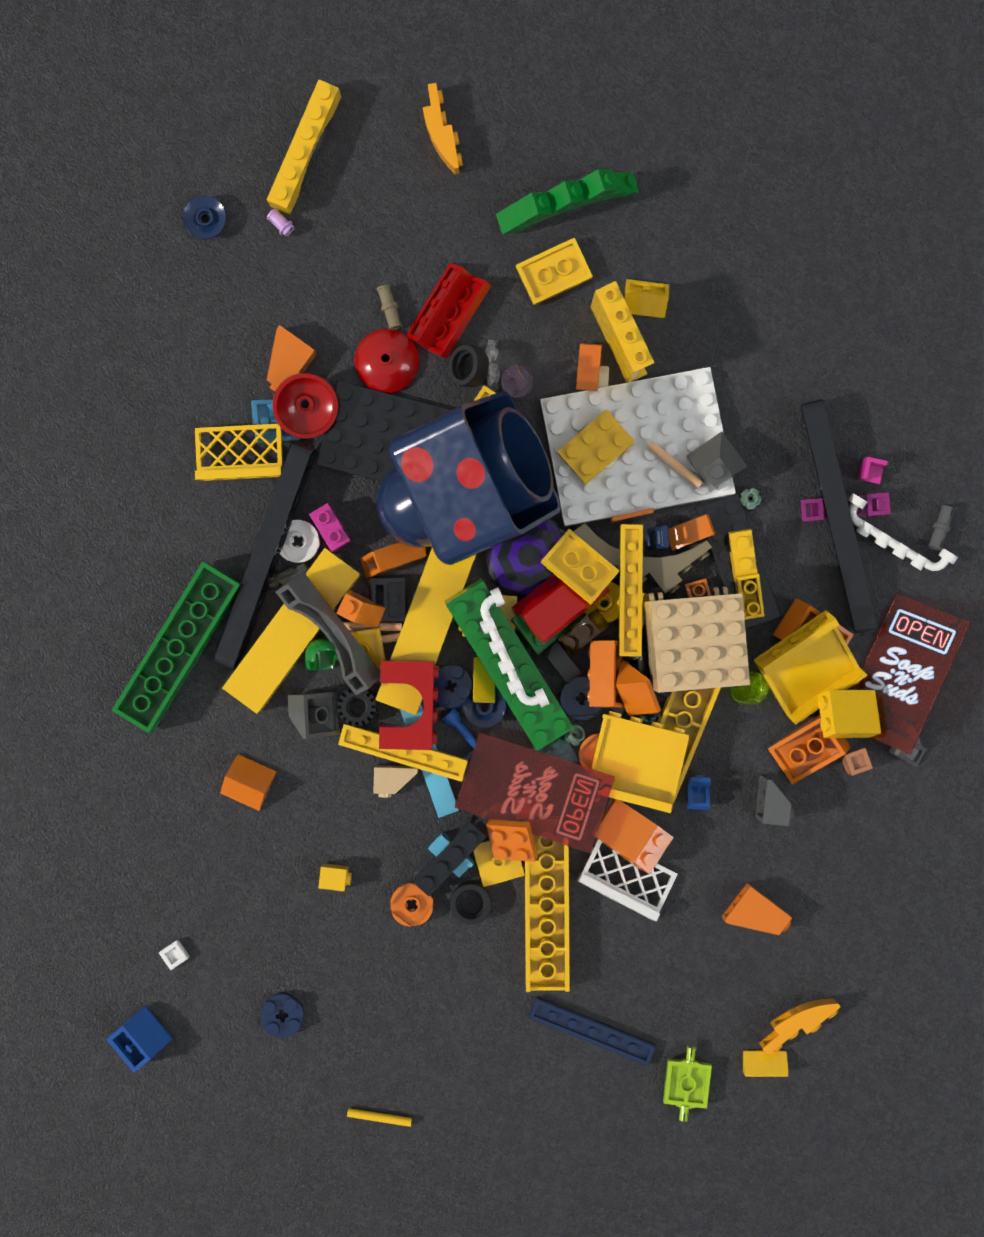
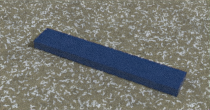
M537 996L528 1016L529 1019L646 1066H649L656 1049V1044Z

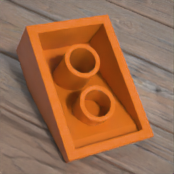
M796 598L773 635L783 640L821 614V612ZM840 625L837 626L848 645L854 634Z
M819 714L770 746L768 750L791 784H794L845 755L851 746L846 738H824L821 729V715Z
M617 799L613 800L592 832L594 837L635 867L649 874L674 838L658 825Z

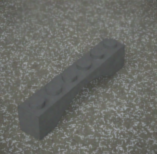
M303 571L290 578L276 591V594L289 610L307 617L327 636L338 656L342 677L355 695L369 689L380 678L379 668Z

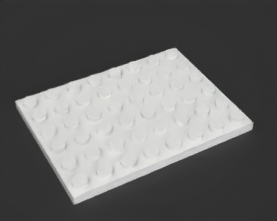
M710 367L598 388V391L586 390L540 399L564 527L608 519L651 508L656 510L736 494L733 477L712 492L704 481L697 488L647 448L651 441L655 442L701 479L686 456L721 431L723 432ZM607 409L633 438L635 444L585 486L557 454V451Z

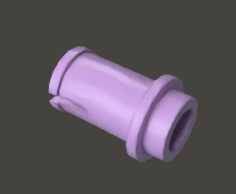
M276 208L267 215V220L279 230L280 235L288 236L293 232V222L288 221Z

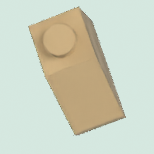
M376 765L374 767L373 793L378 794V797L382 798L391 797V794H396L418 773L419 769L411 766Z

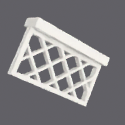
M598 839L577 881L653 921H657L660 915L659 912L678 874L656 864L655 868L659 871L654 872L653 869L650 874L640 877L637 867L633 864L621 867L617 856L618 853L612 850L613 854L602 857L599 850L602 842ZM614 856L618 868L606 871L603 859ZM600 861L604 873L594 875L588 872L592 863ZM633 866L637 878L626 881L622 869ZM619 871L623 883L611 884L608 874ZM664 872L670 875L668 883L659 887L656 874ZM605 875L606 881L600 877ZM652 876L656 888L645 891L641 879ZM638 881L642 893L630 894L627 884ZM654 891L658 892L660 899L657 906L648 902L646 894ZM643 895L644 900H642V899H640V898H638V897Z

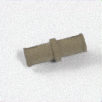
M390 285L379 286L377 292L382 303L381 310L385 313L389 330L399 329L403 325L397 311L398 304L394 302Z

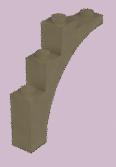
M585 523L573 531L620 572L619 549L610 546L596 536ZM706 540L691 550L677 555L660 558L643 557L642 583L647 580L645 575L648 574L663 594L666 592L672 594L680 588L678 583L682 581L677 573L681 572V574H684L692 568L691 563L698 559L700 562L710 554L708 550L712 546Z

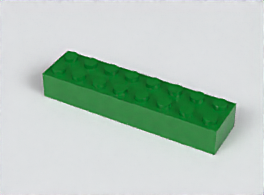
M202 561L111 711L147 733L154 732L235 601L241 582L210 563Z
M481 578L444 602L538 751L571 731L574 727L502 610L494 603L490 606L489 612L526 695L534 697L536 696L534 691L543 688L549 705L542 708L540 704L533 706L525 705L519 700L516 693L511 695L506 683L510 679L507 673L502 674L497 663L501 661L499 654H493L488 643L492 641L489 633L484 634L479 623L483 621L480 611L481 604L487 597L491 596L489 589Z

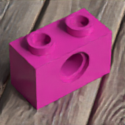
M327 503L309 514L331 552H336L352 542L330 504Z

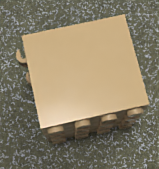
M715 587L713 588L714 596L663 600V593L658 592V601L654 600V593H649L650 601L643 602L649 676L654 691L660 693L750 685L742 593L728 595V588L722 587L723 595H720L719 588Z

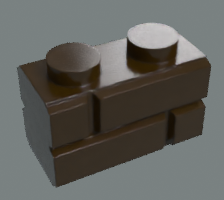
M595 609L558 638V642L572 656L610 625L599 610Z

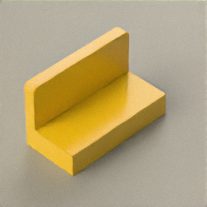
M626 279L624 299L631 314L665 318L669 299V284Z

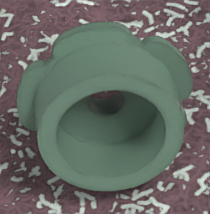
M745 489L741 493L740 501L742 506L747 507V509H755L761 503V496H759L757 489Z
M573 725L574 729L566 733L565 739L568 743L577 746L585 738V732L581 726Z

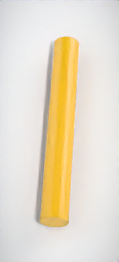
M348 1108L347 1117L411 1127L412 1118L365 1110Z

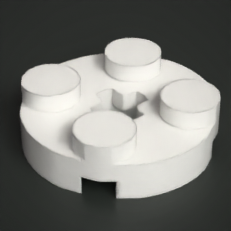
M293 520L283 549L280 552L281 556L295 563L307 562L312 559L320 547L318 531L312 524L306 521ZM295 536L298 538L303 537L304 540L301 547L293 545Z

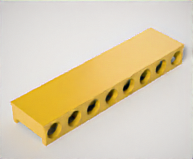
M326 548L323 549L306 573V576L334 611L342 602L345 593L353 587L361 576L360 573ZM283 604L222 689L258 714L266 706L304 654L308 644L315 639L321 629L307 617L289 610Z
M433 548L431 549L390 660L435 661L436 665L453 619L444 601L464 589L476 555L453 565H446L437 558ZM381 683L376 700L417 715L423 698L420 692L411 685Z
M721 687L672 691L669 698L667 697L657 723L664 724V729L672 731L673 727L685 729V734L690 735L675 799Z
M539 816L533 820L525 819V822H530L538 856L535 862L525 861L526 992L540 990H565V992H570L569 839L554 834L560 816H549L546 820H540Z

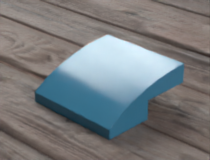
M273 399L251 401L253 425L278 424L273 414ZM268 429L263 435L270 444L277 437L276 429ZM282 429V442L300 441V438L294 437ZM260 438L256 444L266 443Z

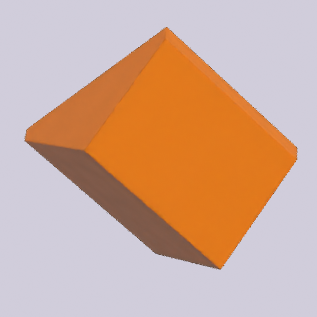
M621 662L616 686L628 716L660 712L661 709L650 680L627 662Z
M237 754L224 777L220 794L260 811L277 771Z

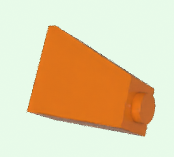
M280 325L276 330L267 381L271 384L269 388L274 392L286 378L294 374L304 373L317 355L314 349Z
M399 542L372 551L360 558V562L368 579L426 557V547H412Z
M349 590L345 593L336 614L354 623L378 627L386 608Z
M746 883L721 916L728 924L780 935L781 932L787 931L792 919L787 912L748 883Z

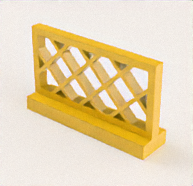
M278 424L195 428L197 464L195 480L214 481L280 477L284 464L282 428ZM268 429H276L277 437L270 444L263 435ZM247 430H252L258 435L250 445L241 438ZM227 431H231L236 436L229 446L220 439ZM201 433H210L215 437L207 447L201 442ZM260 438L268 445L261 455L252 448ZM238 440L247 446L240 456L231 449ZM217 441L226 448L219 457L210 450ZM271 449L277 453L278 463H269L264 459ZM250 450L259 457L253 464H247L242 459ZM230 451L237 459L232 465L227 466L221 459ZM208 452L216 460L211 466L203 467L202 458Z

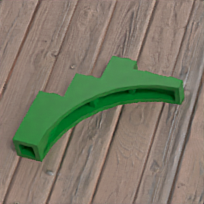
M597 169L580 180L564 181L547 192H532L498 212L496 216L502 235L517 234L541 221L569 210L608 199L633 196L639 193L632 172H613L612 169Z

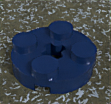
M449 665L440 668L439 678L434 679V688H438V701L435 702L447 709H458L464 706L469 701L471 693H473V681L470 675L460 666ZM450 682L457 684L452 693L450 690H446Z
M577 677L569 684L565 683L560 694L562 708L569 716L577 720L590 719L601 709V707H589L588 700H585L584 704H580L578 700L576 701V696H579L580 692L587 696L590 690V680L588 677Z
M276 993L264 1003L260 1015L261 1023L269 1035L281 1038L289 1037L299 1030L304 1020L305 1012L299 999L297 1000L289 993ZM280 1010H283L284 1013H288V1016L285 1017V1020H281V1018L277 1017V1015L280 1013Z

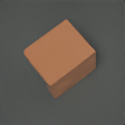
M865 747L841 756L845 771L849 775L853 776L873 769Z

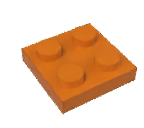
M488 820L486 827L494 859L536 861L538 856L530 822Z

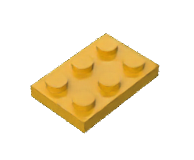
M575 237L516 265V269L534 306L593 278Z
M606 409L559 449L557 454L586 486L635 444V441Z
M570 529L540 562L590 605L619 572L616 567Z

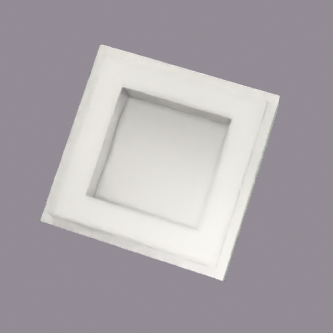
M178 939L159 952L170 970L190 957Z

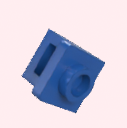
M695 775L689 778L687 783V809L709 810L711 778H705L703 775Z

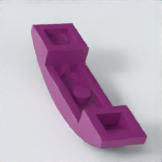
M889 492L858 495L867 501L863 509L860 507L857 509L858 517L891 514ZM823 498L800 500L802 522L827 520Z

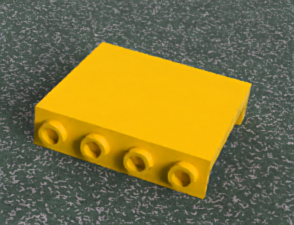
M614 281L595 290L590 307L626 383L646 376L645 367L654 364V361L617 282Z
M826 610L754 659L755 664L786 716L795 725L819 709V694L828 690H847L867 676L857 664L837 627L839 626L838 621Z
M609 711V715L603 714L602 727L590 776L602 780L599 788L605 784L612 785V788L606 786L598 791V795L671 813L690 735L685 734V729L673 727L672 731L664 729L665 725L657 722H652L651 725L643 724V719L632 716L630 720L621 718L622 714Z

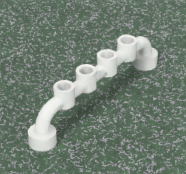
M854 493L849 497L848 501L851 502L849 510L852 522L858 527L856 531L866 538L869 534L876 538L874 542L884 549L887 545L894 549L892 553L899 558L904 559L905 556L912 560L910 564L917 569L922 570L924 567L931 571H939L944 569L949 562L954 564L957 560V556L943 548L938 555L942 557L941 560L937 563L931 562L857 516V509L859 507L863 509L867 501Z
M495 588L490 591L491 596L487 597L481 604L480 611L483 621L479 623L484 634L489 633L492 641L488 643L493 654H499L501 661L497 663L502 674L507 673L510 679L506 683L511 695L516 693L519 700L525 705L533 706L540 704L542 708L549 705L543 688L534 691L536 695L534 697L526 695L489 612L490 606L494 603L497 607L505 604L499 588Z

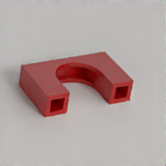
M381 660L380 683H401L413 686L420 692L423 698L424 710L421 717L412 724L380 725L379 749L432 750L433 745H437V732L433 731V723L438 722V710H434V701H438V688H434V679L439 678V666H435V661Z

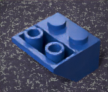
M145 1005L117 1028L106 1040L133 1073H135L168 1044L173 1037Z

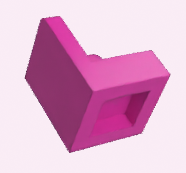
M871 457L861 459L857 480L879 485L883 468L888 466V461Z

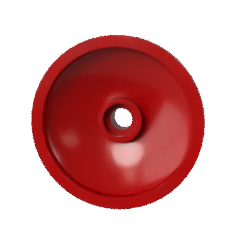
M379 329L368 334L358 345L355 353V369L360 380L371 390L387 394L396 393L409 386L416 377L419 369L418 351L413 341L404 333L398 330ZM384 355H388L390 357V360L388 362L382 361V357Z
M298 373L286 378L277 387L273 396L272 409L275 420L285 432L294 437L308 439L320 436L333 425L338 413V400L334 389L325 379L312 373ZM308 400V406L303 407L301 401Z

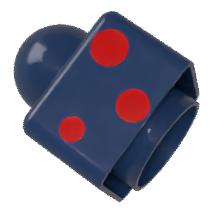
M506 391L466 403L394 438L389 445V454L395 467L389 471L381 482L376 501L380 522L394 539L412 547L432 546L437 558L446 565H453L522 535L560 512V503L553 488L552 470L546 451L537 433L528 420L519 413L514 400Z

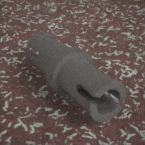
M947 505L941 506L937 522L933 524L934 531L928 547L942 550L946 535L951 530L949 526L955 508Z

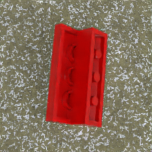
M449 263L407 332V337L431 353L447 359L490 289L491 284L483 279L474 277L463 267Z
M554 574L512 606L511 609L516 616L527 623L533 636L546 643L607 595L610 589L607 586L590 605Z

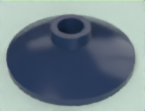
M206 195L198 196L190 200L185 206L183 223L192 236L199 239H211L220 234L224 229L226 212L223 205L217 199ZM205 216L210 217L207 223L202 221Z
M496 688L495 703H473V693H471L469 701L463 706V712L466 719L472 725L480 728H489L498 724L504 717L506 701ZM483 705H487L489 709L488 711L483 712L481 710V707Z

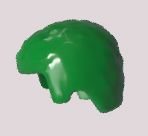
M316 639L308 644L305 649V664L308 670L331 669L335 666L336 660H339L334 646L329 639Z

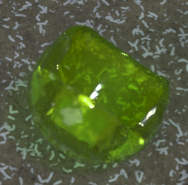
M749 671L750 685L731 686V694L738 703L757 705L766 698L769 690L768 683L760 673Z

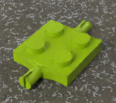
M687 1046L686 1059L668 1058L663 1102L664 1104L678 1106L680 1108L679 1120L683 1121L684 1118L685 1122L688 1121L689 1109L696 1107L707 1109L712 1065L711 1063L695 1060L696 1047L692 1046V1049L691 1046Z

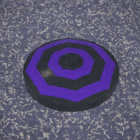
M549 518L524 534L487 549L486 565L495 584L507 594L523 599L554 575L540 562L565 534L563 529Z

